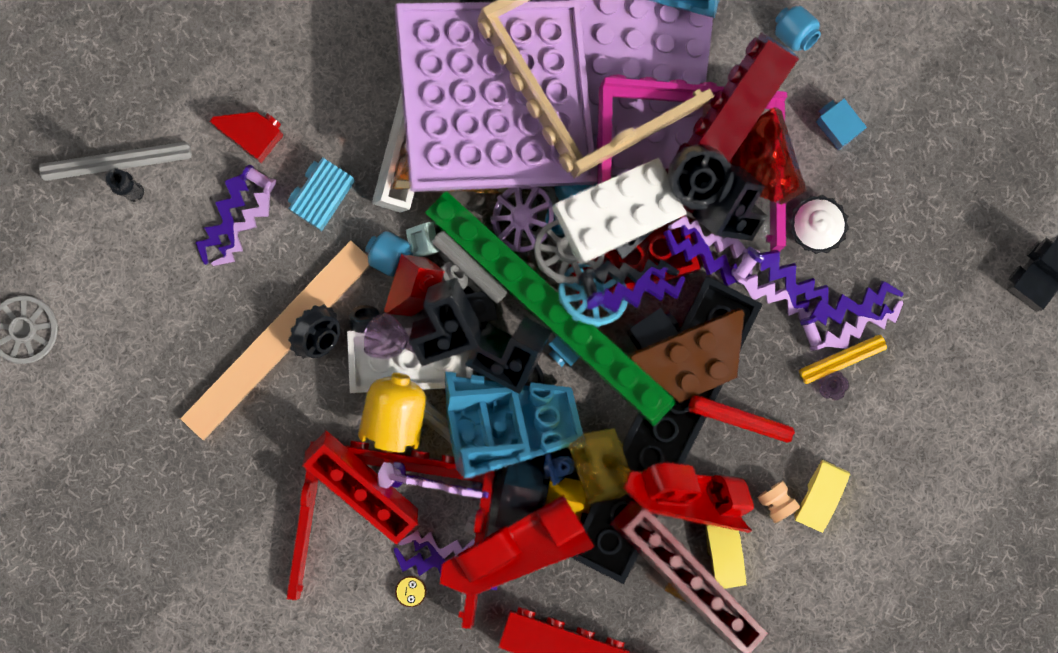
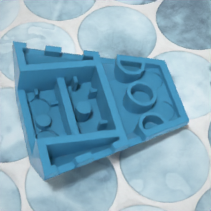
M445 371L448 429L456 470L465 479L584 441L571 387L531 382L530 386L525 385L521 393L518 394L495 381L484 380V376L471 375V378L456 377V373Z

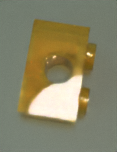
M615 428L583 434L568 445L588 504L617 499L628 493L624 489V484L631 470L628 468L622 444L617 437Z

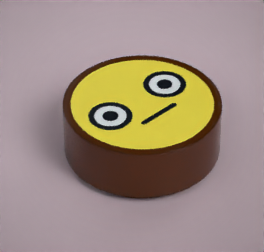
M417 576L402 578L395 588L398 602L405 607L420 605L427 593L425 583Z

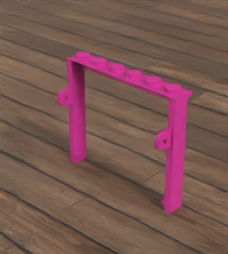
M624 75L605 77L599 87L597 150L612 141V97L684 103L693 98V92L698 89L704 92L710 88L713 95H715L719 90L722 91L724 87L717 86L714 82H703L699 85L687 84V81L680 79L660 82L653 77H643L639 80L627 79ZM777 91L765 108L769 109L770 139L765 144L763 160L765 165H770V235H766V242H770V251L779 250V252L786 246L785 99L787 98V92ZM612 157L598 164L597 185L611 179Z

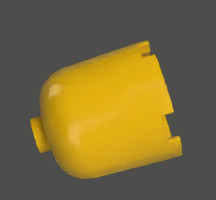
M392 373L389 377L375 380L371 384L366 396L358 431L359 439L363 442L367 438L375 441V448L386 451L405 452L406 446L418 449L426 405V396L422 388L417 383L411 381L408 375L403 373Z

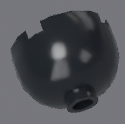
M694 144L679 151L671 161L667 174L671 191L681 204L691 209L709 208L708 205L716 200L719 203L728 194L733 182V171L730 168V163L719 150L706 144Z

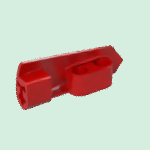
M672 463L657 464L642 473H628L624 489L648 512L747 533L753 531L741 518L754 508L748 485L741 477L697 475L693 466Z
M562 495L507 528L505 526L443 562L440 584L468 596H474L591 550L594 545L565 496Z

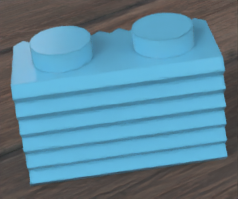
M322 157L319 163L314 161L309 166L305 174L308 180L302 189L296 187L288 199V202L291 203L288 209L320 231H323L355 182L351 175Z

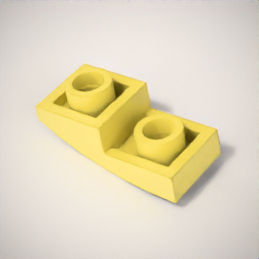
M821 460L807 484L809 490L801 502L800 508L794 514L795 521L823 533L840 501L850 473L827 461Z
M705 524L707 550L711 557L712 576L724 589L746 585L739 531Z

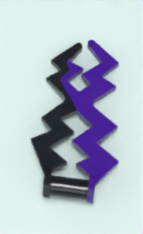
M648 259L642 272H638L626 263H623L620 269H618L607 260L595 270L593 268L585 269L578 276V284L583 286L587 298V309H593L601 305L617 313L622 299L638 307L644 291L649 292L660 301L664 297V292L677 299L685 277L681 276L675 287L664 280L665 272L678 276L680 271L660 259L658 265ZM651 273L660 278L657 284L650 280ZM607 275L618 281L613 294L607 288H605L604 293H598L594 279L602 286ZM626 276L635 282L632 291L622 285Z

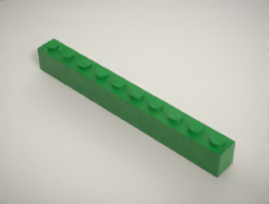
M445 191L425 212L437 228L445 231L502 284L514 299L546 328L552 330V334L653 427L675 405L674 398L594 325L573 320L572 316L560 304L559 293L448 191Z

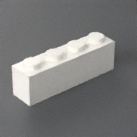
M402 91L372 200L374 205L397 212L410 210L415 192H410V188H395L398 180H409Z

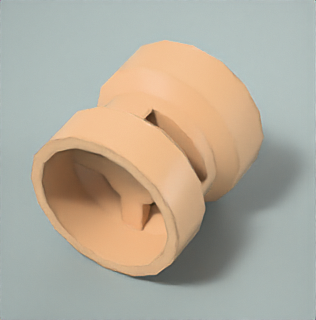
M784 481L778 482L771 487L770 491H764L757 497L762 505L769 507V516L774 523L785 519L800 508L796 499L787 495L788 487Z

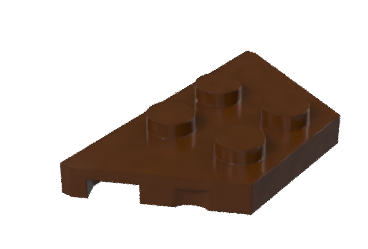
M737 308L632 352L629 354V357L676 400L682 402L737 378L744 319L743 309Z

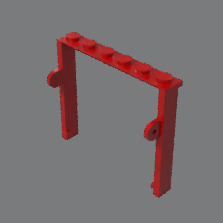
M351 440L350 446L344 445L366 465L382 467L384 462L393 464L394 462L404 464L406 471L483 483L482 490L489 494L488 498H481L480 507L476 513L474 544L487 537L498 469L465 479L456 470L454 456L442 455L441 460L429 458L430 452L411 450V455L381 449H368L369 443ZM307 469L301 491V507L287 599L295 601L300 599L304 587L302 583L319 480ZM478 594L474 596L466 595L464 611H459L458 618H463L461 628L471 629L474 626Z

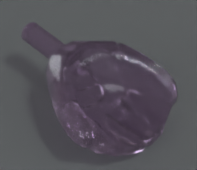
M389 313L377 315L367 325L364 333V352L366 355L374 358L389 359L401 354L404 349L414 353L408 342L409 335L406 330Z

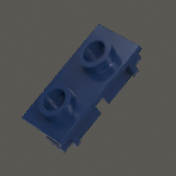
M575 447L570 449L563 448L547 453L544 460L545 473L547 477H551L552 484L556 485L570 475L576 466H581L587 461V452L581 447Z

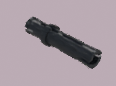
M116 168L114 169L115 172L110 170L106 174V183L116 195L124 196L132 202H136L135 199L141 200L144 196V188L133 180L134 177L130 173Z

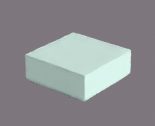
M433 222L423 223L406 230L408 243L411 246L410 252L413 253V256L426 257L440 252L432 242L436 236Z

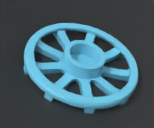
M578 263L581 272H583L582 267H590L584 263L581 265ZM570 267L564 276L569 277L574 272L573 267ZM594 279L598 293H604L605 288L609 289L618 283V281L612 279L602 286ZM559 283V302L572 316V319L595 325V327H600V325L620 318L628 303L622 299V304L617 313L601 306L610 314L608 317L600 318L598 307L592 309L593 318L582 315L586 309L587 300L583 286L577 283ZM565 285L580 293L566 296ZM582 300L583 303L577 311L569 304L572 301Z

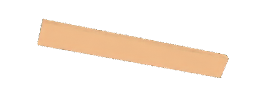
M350 241L182 416L181 420L202 440H205L290 351L291 343L288 339L292 335L291 328L295 326L296 319L303 315L304 310H311L314 305L320 307L325 304L328 308L332 307L370 267L368 256Z

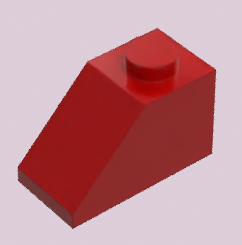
M258 112L213 116L209 121L216 129L260 163L264 161L284 136L281 130H279L281 124L268 113L264 117Z
M401 254L384 312L386 314L411 317L424 309L423 305L428 287L441 283L445 271L426 257Z

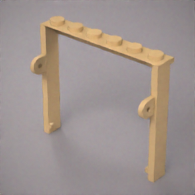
M497 0L483 7L477 19V25L484 38H489L494 46L496 59L501 65L505 64L510 72V81L516 91H521L527 100L526 107L530 115L534 119L538 118L541 123L545 140L549 145L555 146L559 153V162L566 172H570L574 179L583 172L707 105L714 97L710 88L704 92L698 89L693 92V98L635 130L632 127L623 131L609 144L583 158L498 18L530 0Z

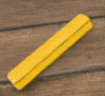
M876 335L803 367L799 370L801 379L805 384L811 383L887 349L885 339L882 335Z

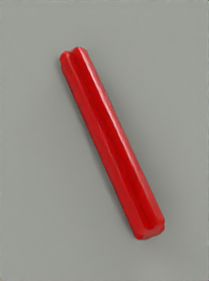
M697 395L691 398V403L689 404L691 412L786 443L792 441L795 433L794 428Z

